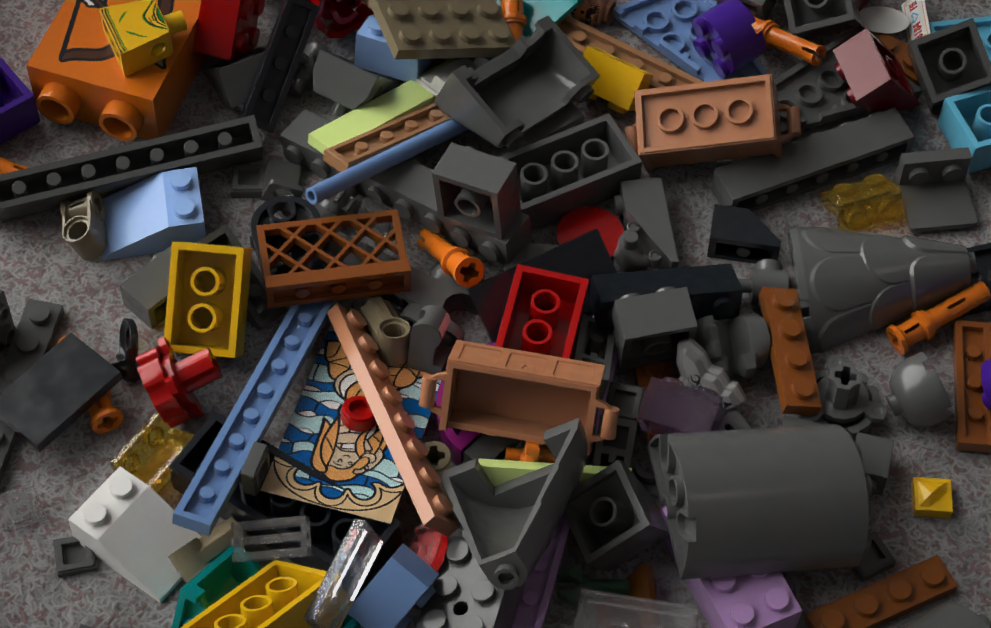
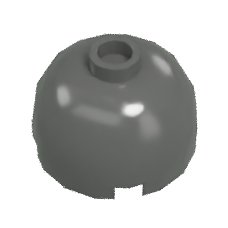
M923 352L907 358L892 372L889 381L892 394L886 396V400L895 417L902 414L914 426L931 427L955 416L953 412L947 410L952 405L934 368L927 371L923 362L929 359Z

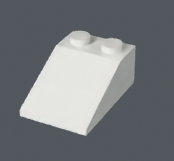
M121 466L68 519L72 536L80 541L81 546L85 548L86 545L94 552L96 558L159 603H162L183 580L168 556L197 537L199 539L202 537L195 531L172 524L174 510L151 487Z

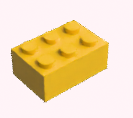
M172 242L164 337L169 341L173 352L195 354L209 348L212 354L218 357L237 358L244 355L253 248Z

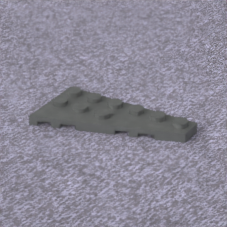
M851 29L824 46L826 48L825 58L816 55L817 58L822 60L819 66H813L811 63L802 60L774 79L778 90L779 103L800 108L801 130L869 112L862 105L857 107L853 104L846 91L850 86L847 81L840 77L835 68V64L838 61L833 50L856 35ZM907 77L916 98L919 99L922 89ZM780 111L781 135L788 134L786 111Z

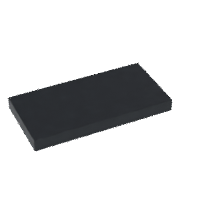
M593 229L520 263L525 266L589 279L583 314L591 311L589 298L592 275L617 273L598 229ZM517 265L478 283L476 286L467 288L491 343L497 340Z

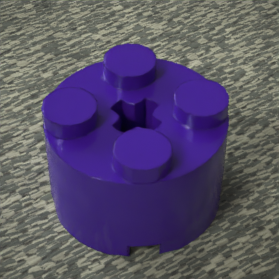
M723 0L691 21L697 37L693 41L696 52L700 57L708 56L713 61V68L721 78L736 72L764 54L766 50L762 31L756 34L751 25L756 22V19L740 0Z

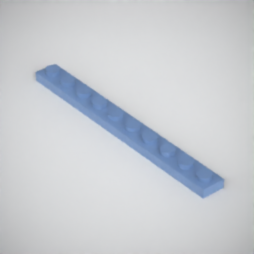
M338 300L293 305L290 307L173 513L172 524L210 536L241 479L240 473L254 441L261 443L329 318L327 312Z

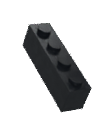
M731 263L592 275L589 305L598 330L614 329L612 320L614 301L630 293H638L640 295L655 293L657 290L668 286L675 287L676 289L687 287L696 320L713 315L714 320H723L739 316L743 289Z

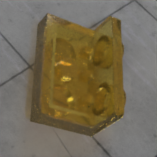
M869 175L862 181L852 184H837L833 189L821 192L822 205L837 217L839 230L852 232L867 231L901 221L904 218L902 190L884 175Z
M156 412L113 458L110 466L114 472L121 466L160 495L172 481L169 464L194 435L175 428L171 429L168 423H164L158 412Z

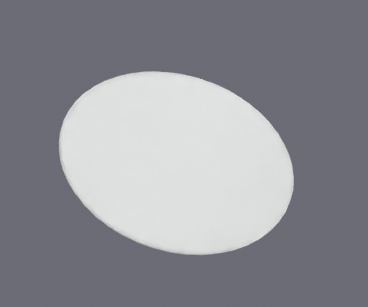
M868 7L859 12L862 26L877 33H898L905 30L910 23L904 13L889 7Z

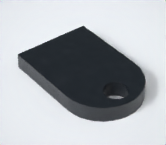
M279 196L264 202L254 212L251 219V235L262 277L263 271L256 225L321 218L316 207L309 203V201L296 196ZM281 210H286L292 213L288 218L279 219L273 216L276 212ZM309 231L301 238L315 245L323 235L316 231ZM281 235L265 237L266 243L276 249H279L287 241ZM327 243L321 250L332 256L329 243ZM294 244L286 255L299 262L308 252ZM314 257L305 267L310 270L324 269L328 264ZM278 261L270 272L271 275L286 274L292 268Z

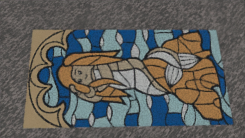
M331 324L278 449L338 485L299 470L275 456L260 491L391 524L405 484L377 423L372 429L362 432L350 430L342 424L340 417L343 402L352 396H364V393ZM407 362L399 366L386 365L390 371L389 379L393 387L401 394L403 399L401 402L405 413L413 420L415 424L413 430L417 439L421 442L432 412L428 408L419 406L422 376L429 373L407 367ZM437 380L435 401L441 380Z

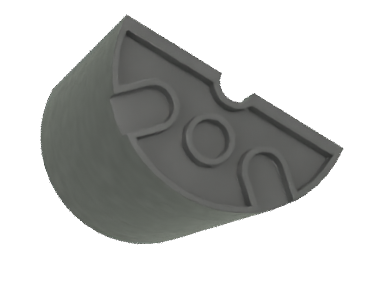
M826 424L657 434L650 440L647 446L660 500L666 503V523L681 580L859 567L864 552L870 550L871 535L868 530V497L872 494V481L869 474L864 473L861 461L862 451L859 442L853 441L849 433L840 425Z

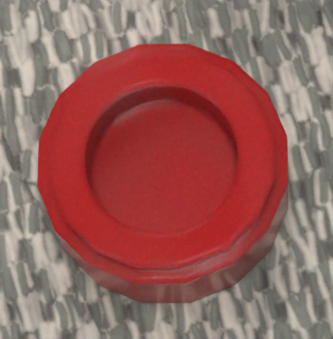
M352 396L343 402L340 419L345 427L353 431L362 432L368 431L376 425L377 422L365 396Z

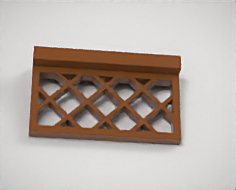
M398 209L256 225L268 309L411 291V267L409 259H407ZM392 222L393 229L386 237L372 230L378 223ZM343 227H352L359 231L350 241L336 234ZM309 231H316L323 235L315 245L301 238ZM281 235L287 241L279 249H276L266 243L265 237ZM365 236L379 243L371 253L357 246ZM330 240L343 247L335 258L321 250ZM294 244L308 252L299 262L286 255ZM387 248L397 254L399 260L383 262L377 257ZM350 252L364 260L360 265L347 266L342 263ZM314 257L328 264L324 269L310 270L305 267ZM278 261L292 268L286 274L271 275L270 272Z

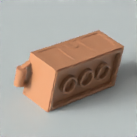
M772 74L635 90L636 123L625 127V137L642 160L647 172L654 171L656 167L689 165L726 159L733 160L743 157L770 154L779 157L783 156L782 143L802 135L800 108L779 103L778 90ZM780 111H786L788 134L781 135Z
M456 340L447 359L445 372L422 376L419 406L428 408L440 416L438 430L446 431L447 428H455L484 433L490 436L534 441L541 445L546 444L544 441V431L580 418L587 437V456L590 454L593 442L615 439L620 411L618 407L611 406L600 399L606 365ZM437 380L444 381L441 406L434 405ZM599 408H603L601 433L597 434L595 430Z

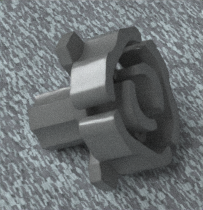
M843 356L828 357L826 369L815 373L822 405L821 410L817 416H798L803 420L821 423L820 425H826L825 420L828 419L830 420L829 424H837L844 429L847 428V432L855 441L857 432L869 434L872 422L882 424L888 408L880 403L877 387L868 386V390L866 389L868 377L859 372L853 363L845 362ZM857 419L862 420L859 424L852 426Z

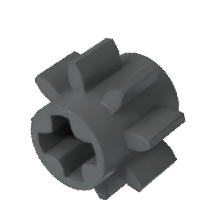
M350 187L319 202V205L332 211L336 216L351 215L359 208L356 204V196L358 194L353 187Z

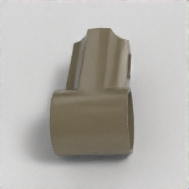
M381 296L369 298L367 303L360 307V314L365 318L367 322L366 328L378 345L380 360L390 366L405 364L408 360L411 334L410 324L398 317L389 301L383 300Z
M230 517L215 526L210 536L204 535L199 539L197 537L168 556V558L187 584L233 544L243 549L250 543L242 525Z

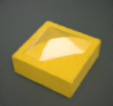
M913 477L911 482L913 516L951 518L953 513L951 479Z

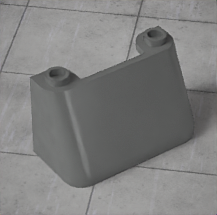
M549 15L535 23L536 30L531 37H524V35L519 37L512 48L479 68L473 70L472 67L467 68L463 65L452 71L434 103L445 115L496 147L506 146L511 148L523 138L524 133L574 101L580 104L593 94L594 89L592 86L600 75Z

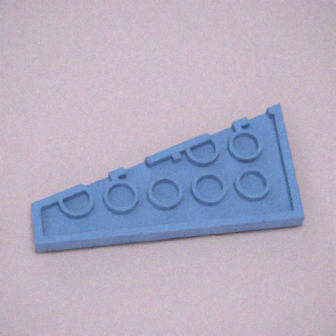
M632 0L612 8L611 17L688 74L704 82L769 74L759 59L756 58L731 75L721 78L713 68V61L708 56L700 57L696 52L693 41L697 37L691 21L717 5L718 3L715 0Z

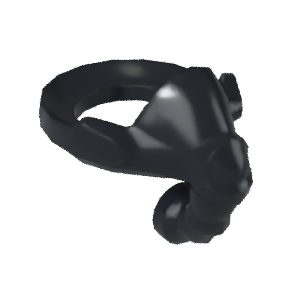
M124 318L120 327L119 353L116 354L117 362L111 365L120 371L123 380L136 383L138 380H141L136 368L137 361L135 358L138 356V330L133 319Z

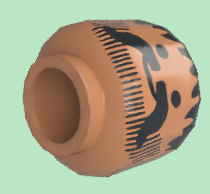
M585 0L570 15L582 23L592 27H599L603 23L607 24L612 19V8L617 6V0Z

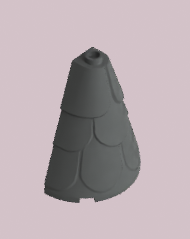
M793 225L787 227L791 262L795 268L801 312L810 354L823 353L864 333L880 329L917 310H926L970 287L971 274L977 272L974 252L968 253L966 246L908 235L898 238L865 231L852 232L816 226Z
M580 418L544 431V441L556 459L555 463L495 487L477 459L443 471L442 483L454 506L452 509L464 529L462 535L487 579L497 588L512 590L515 587L522 586L551 543L553 532L579 484V478L586 464L587 437Z

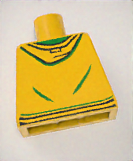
M141 0L99 9L104 33L125 77L171 56L174 52L171 35L187 30L186 21L181 10L162 15L155 0Z

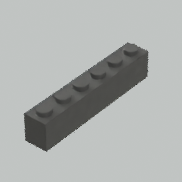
M895 107L883 112L877 111L868 117L854 122L848 121L839 127L813 133L807 138L795 142H786L782 144L783 156L776 157L773 154L752 156L734 163H725L719 168L714 169L711 190L720 205H734L750 209L753 212L899 161L901 153H911L915 136Z

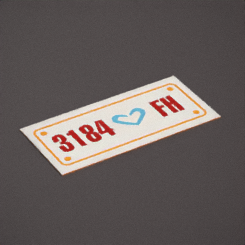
M907 0L901 4L902 11L910 22L906 28L908 43L931 34L925 0Z

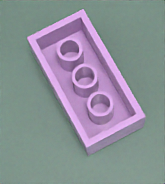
M665 506L661 508V514L666 523L667 507ZM667 535L662 539L676 563L670 535ZM781 572L684 579L710 628H796L803 611Z

